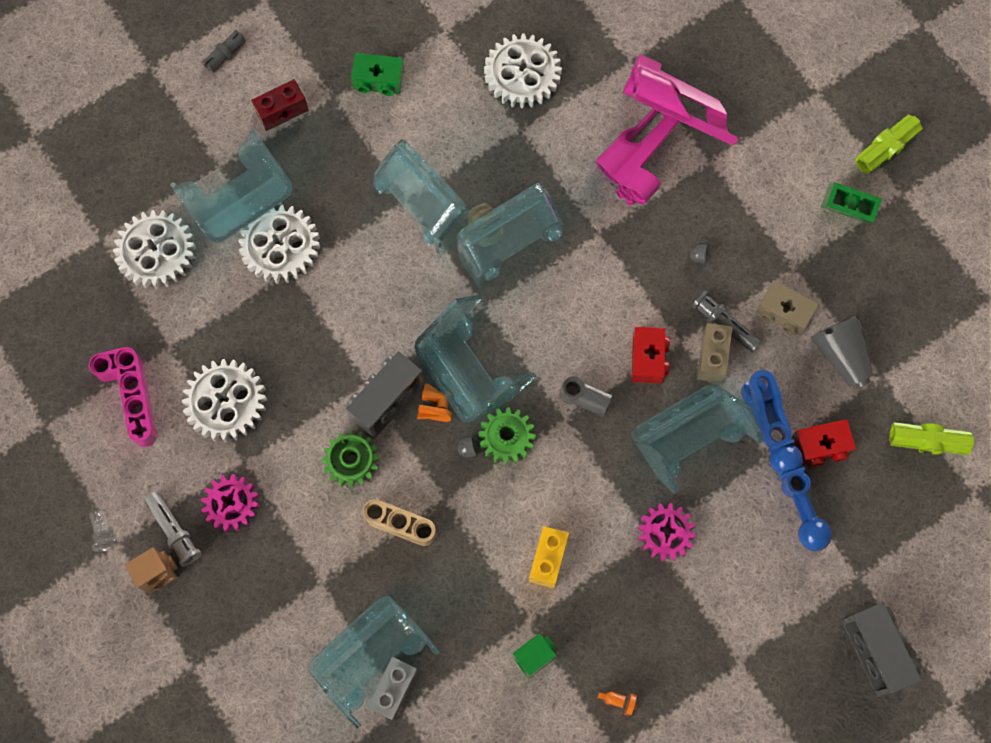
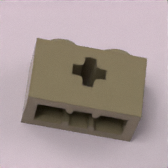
M773 280L756 313L760 314L759 317L765 322L779 324L786 333L801 336L818 303ZM784 307L789 309L787 313L783 312Z
M712 323L706 324L702 336L697 372L698 380L716 383L723 382L727 373L733 327Z

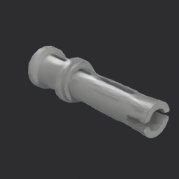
M156 491L146 496L144 502L168 537L167 544L178 555L181 567L188 566L200 558L202 555L201 551L192 544L189 539V532L181 529L161 498L160 493Z

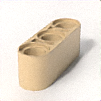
M375 499L368 501L363 507V516L372 527L422 546H428L436 539L435 525L427 518ZM373 508H380L383 511L378 519L369 518V512ZM399 517L405 518L407 520L405 527L401 529L393 527L395 519ZM421 527H429L432 532L429 537L423 539L418 537V530Z

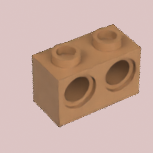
M154 547L125 564L137 588L149 594L178 578L175 572L178 566L172 556H168L165 551L160 552Z

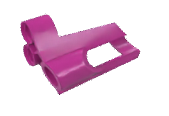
M639 54L624 87L623 94L730 145H735L738 142L737 137L728 132L727 113L720 100L661 71V63ZM677 94L706 107L707 123L689 115Z

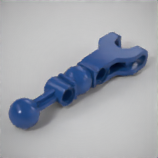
M757 371L742 386L741 393L749 414L757 425L764 444L769 447L767 451L768 453L771 452L770 466L777 474L781 475L778 477V480H782V491L786 496L793 498L802 521L798 531L799 541L808 550L822 551L831 542V528L827 522L817 518L807 493L811 485L810 478L803 472L806 469L802 467V453L796 446L792 445L795 441L794 439L791 440V429L783 410L782 397L776 380L769 371ZM758 378H764L765 380H767L768 387L762 380ZM774 429L778 430L782 434V441L774 440L771 431ZM792 478L797 479L801 483L800 491H796L791 487L790 482Z

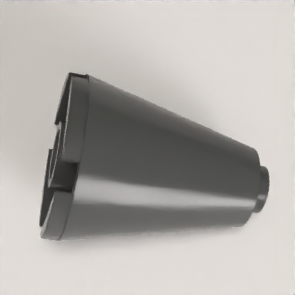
M858 315L847 318L811 336L813 343L849 386L855 385L856 388H860L871 382L869 378L873 376V371Z

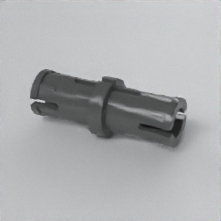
M237 30L233 31L223 43H218L215 46L216 49L201 61L206 69L209 68L211 73L214 72L226 59L230 60L232 54L246 42L244 36L241 33L239 34Z

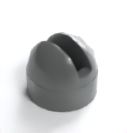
M695 244L692 246L689 253L690 259L698 264H706L708 245Z
M473 436L459 441L457 449L460 456L464 458L477 456Z

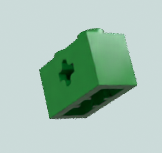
M355 53L351 75L353 89L361 93H369L370 91L380 92L385 96L400 94L404 74L403 58Z
M834 182L829 184L821 208L868 224L874 222L882 198Z
M539 633L513 652L512 658L529 680L555 660V650L557 648L548 636L543 638Z

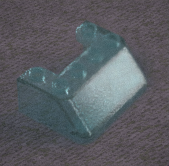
M254 129L250 131V139L244 142L238 151L239 159L247 171L208 197L194 182H184L178 187L175 182L170 184L172 192L191 219L213 243L225 242L286 201L292 194L293 187L291 181Z

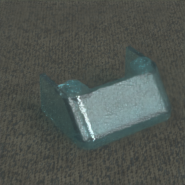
M401 139L392 147L374 172V181L372 183L378 193H392L421 224L422 238L428 245L431 246L433 244L435 246L436 255L441 258L469 235L468 209L462 199L410 144Z
M537 183L472 222L458 233L459 261L480 291L485 288L484 280H492L500 273L501 262L541 237L544 241H554L557 239L560 242L563 240L564 224L543 184Z
M481 295L455 299L415 341L417 356L457 416L467 423L480 419L512 400L537 377L533 372L515 378L501 376L494 381L490 378L467 344V341L474 333V324L468 313L483 299Z
M715 384L701 388L638 425L631 432L635 445L657 479L674 494L679 492L674 480L681 471L678 462L719 437L724 441L733 443L741 440L747 434L759 444L764 441L751 407Z
M384 596L373 603L310 662L308 670L331 702L358 729L361 724L352 712L359 709L363 704L365 692L361 687L390 662L392 657H395L401 650L405 655L417 654L425 645L436 655L440 653V650L390 596Z

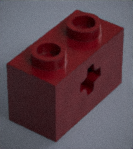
M295 79L251 100L255 112L266 131L309 111L306 98Z

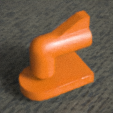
M425 383L422 400L436 402L437 406L431 407L419 404L417 420L451 421L452 413L448 410L450 401L448 393L440 392L430 384Z
M608 692L607 694L598 693L597 698L604 700L607 705L623 708L626 696L615 692ZM631 693L629 695L624 715L631 716L633 710H637L638 705L635 703L636 694Z

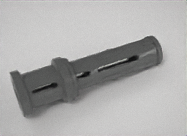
M706 290L691 306L693 310L697 309L708 318V322L733 327L731 336L743 344L750 352H753L762 342V339L758 338L727 313L723 304L719 305L709 297Z

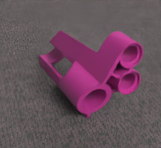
M653 108L635 127L623 131L595 160L597 168L612 183L619 186L616 193L620 199L624 198L627 200L628 205H633L635 202L644 205L659 189L660 181L658 178L642 167L680 122L662 113L664 118L642 142H630L658 113Z

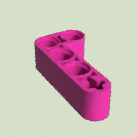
M129 347L94 355L89 361L90 371L103 382L118 379L129 437L138 446H151L157 438L141 357ZM134 358L131 365L124 366L127 359ZM108 364V368L104 372H99L102 365ZM134 381H138L137 387L129 390V385ZM143 405L140 413L133 414L136 406ZM142 426L146 431L143 432V437L140 438L138 435L142 434Z

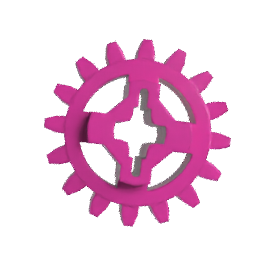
M235 474L231 475L230 480H227L222 475L220 483L212 480L211 482L214 486L212 490L209 488L204 490L208 494V498H201V502L207 505L201 509L202 512L210 514L206 520L209 523L215 521L214 527L218 530L223 525L226 532L230 531L231 526L237 532L240 531V524L242 523L248 527L250 524L247 519L249 517H257L252 512L253 509L260 508V505L254 502V500L259 498L257 492H252L255 488L252 483L246 485L247 480L244 477L238 481ZM230 487L229 490L221 492L223 489ZM244 492L247 496V506L242 502ZM227 500L235 501L234 506H227L225 503ZM214 501H216V502L218 503V507H219L218 510L216 511L217 514L215 513V510H214ZM240 514L239 517L229 520L231 516Z
M660 503L657 506V511L653 508L648 509L650 517L642 516L641 521L645 525L638 526V531L643 532L639 536L638 541L646 542L643 550L651 549L650 557L653 558L656 554H659L663 562L666 556H669L671 561H675L676 553L683 557L686 554L684 548H692L693 545L688 540H693L696 537V534L690 532L695 527V523L688 524L687 521L691 515L686 514L683 516L681 514L683 509L681 506L675 511L673 510L672 503H669L667 509H664ZM663 516V521L659 524H651L654 519ZM674 518L680 522L683 528L676 524ZM668 523L669 532L673 534L668 537L665 543V533L661 531ZM650 536L656 538L659 542V547L652 541ZM673 541H682L679 546L670 549Z

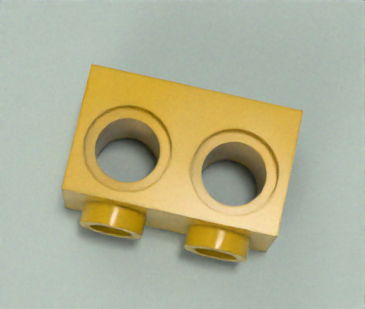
M543 526L529 582L555 588L569 533Z

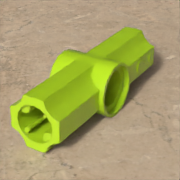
M908 114L891 129L887 128L882 131L872 144L855 158L854 161L857 167L863 173L869 175L887 159L890 161L895 153L898 155L905 145L922 131L923 128L920 120Z
M894 422L891 425L890 446L919 449L920 453L930 451L934 455L951 453L969 456L974 446L972 432L944 429L942 425L933 423L921 424L919 426Z

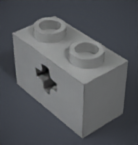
M392 657L367 708L395 721L418 674V670Z

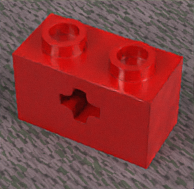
M634 328L631 382L662 384L664 376L669 375V361H665V352H669L670 337H665L666 328ZM648 351L652 352L654 359H649Z
M847 419L799 429L792 435L795 441L794 445L802 453V465L808 464L809 467L820 466L824 464V460L833 458L834 462L849 459V455L856 449ZM823 441L824 444H829V447L826 449L825 446H820V442Z

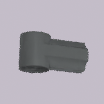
M575 376L565 379L560 389L562 401L567 404H575L602 417L612 398V395L585 384L582 379ZM566 387H576L579 394L574 396L568 394Z

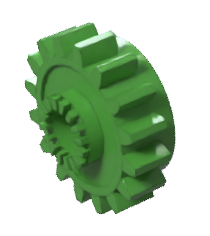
M507 407L506 413H502L498 408L496 409L497 416L494 417L488 414L487 419L489 423H481V427L485 431L479 432V438L485 440L480 442V447H487L485 456L493 455L495 463L501 459L504 465L508 464V460H513L517 464L518 457L521 456L526 459V450H533V445L529 441H535V434L530 433L534 430V425H527L529 417L524 416L521 418L520 410L512 414L510 407ZM505 431H509L514 437L511 440L504 441L500 435Z
M349 431L348 435L345 436L338 433L339 438L337 440H329L331 443L330 448H324L327 457L322 458V462L328 465L324 468L326 474L332 473L330 476L332 482L339 479V486L342 488L346 482L349 483L351 489H354L356 482H359L363 487V479L367 478L372 481L371 471L378 472L379 470L378 466L374 463L379 462L380 457L373 455L378 451L376 445L370 446L372 439L368 437L364 440L362 432H359L357 436L353 435L352 431ZM352 454L358 456L355 463H345L347 456Z

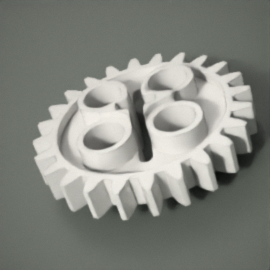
M514 34L512 41L509 42L507 38H503V46L496 43L495 50H489V57L485 59L487 66H484V74H486L485 83H489V91L495 90V98L502 95L503 104L511 100V107H514L516 102L520 103L521 108L524 107L525 102H528L530 107H533L535 100L542 104V96L550 99V91L556 92V84H560L561 60L556 59L557 51H551V44L543 46V38L535 42L534 35L528 40L525 34H522L521 39H517ZM512 56H517V57H519V58H518V59H512V58H510V57H512ZM534 62H540V63H542V64H541V65H535V64H533V63H534ZM506 76L512 77V79L506 80L503 78ZM533 82V83H535L536 85H534V86H529V85H527V83Z
M272 205L270 206L269 213L261 209V217L253 214L254 222H245L249 230H241L244 238L239 239L238 242L242 246L239 252L241 256H244L242 258L244 264H248L247 268L250 273L255 271L258 279L264 274L266 282H269L271 277H274L276 284H278L280 278L284 277L286 283H289V276L291 275L298 280L297 272L301 271L307 274L305 266L313 267L314 264L311 258L319 257L315 251L320 249V244L317 242L320 237L315 232L317 230L316 225L311 224L309 216L303 218L302 210L295 214L293 206L288 211H285L284 206L281 205L279 211H275ZM286 225V228L284 230H276L278 226ZM260 241H268L267 244L262 247L257 246V244ZM302 242L300 247H292L293 243ZM277 257L284 258L279 264L273 263Z
M152 210L150 217H147L142 212V219L140 220L133 216L134 224L124 223L127 231H118L122 239L114 240L115 244L120 247L113 249L115 255L119 256L114 259L117 265H120L118 269L122 274L125 273L128 281L133 279L136 286L142 282L146 289H148L151 283L158 289L160 282H163L168 287V280L170 279L177 283L176 275L185 276L183 268H191L192 266L188 260L195 259V255L191 252L196 250L195 244L192 243L195 238L190 233L189 226H184L185 223L181 218L176 220L177 218L173 213L167 218V214L163 210L159 216ZM164 230L162 235L155 236V233ZM137 244H143L141 248L133 250ZM157 247V250L153 252L152 248ZM177 249L175 254L167 255L170 250ZM156 262L153 268L146 269L149 263Z
M222 359L221 365L217 366L212 361L211 369L203 365L202 370L204 373L194 372V376L197 379L195 381H187L191 389H185L183 392L189 398L183 399L182 403L189 407L185 408L183 413L186 416H190L187 422L190 425L195 424L193 429L197 433L202 430L204 438L211 434V438L216 442L221 435L223 441L227 442L229 435H232L235 440H238V432L241 431L247 436L246 428L248 426L252 429L256 428L253 420H262L258 411H266V408L260 404L267 401L266 396L261 394L266 389L264 385H259L262 380L259 376L254 377L255 371L252 368L246 371L247 366L245 363L238 367L237 362L232 360L230 366H228L225 359ZM224 379L226 381L223 387L214 388L218 380ZM240 391H248L244 399H236ZM227 397L229 398V401H228V402H225V401H223L222 403L220 402V399H221V398H223V399H226ZM205 402H213L209 410H202V405ZM227 413H235L232 421H224V416Z

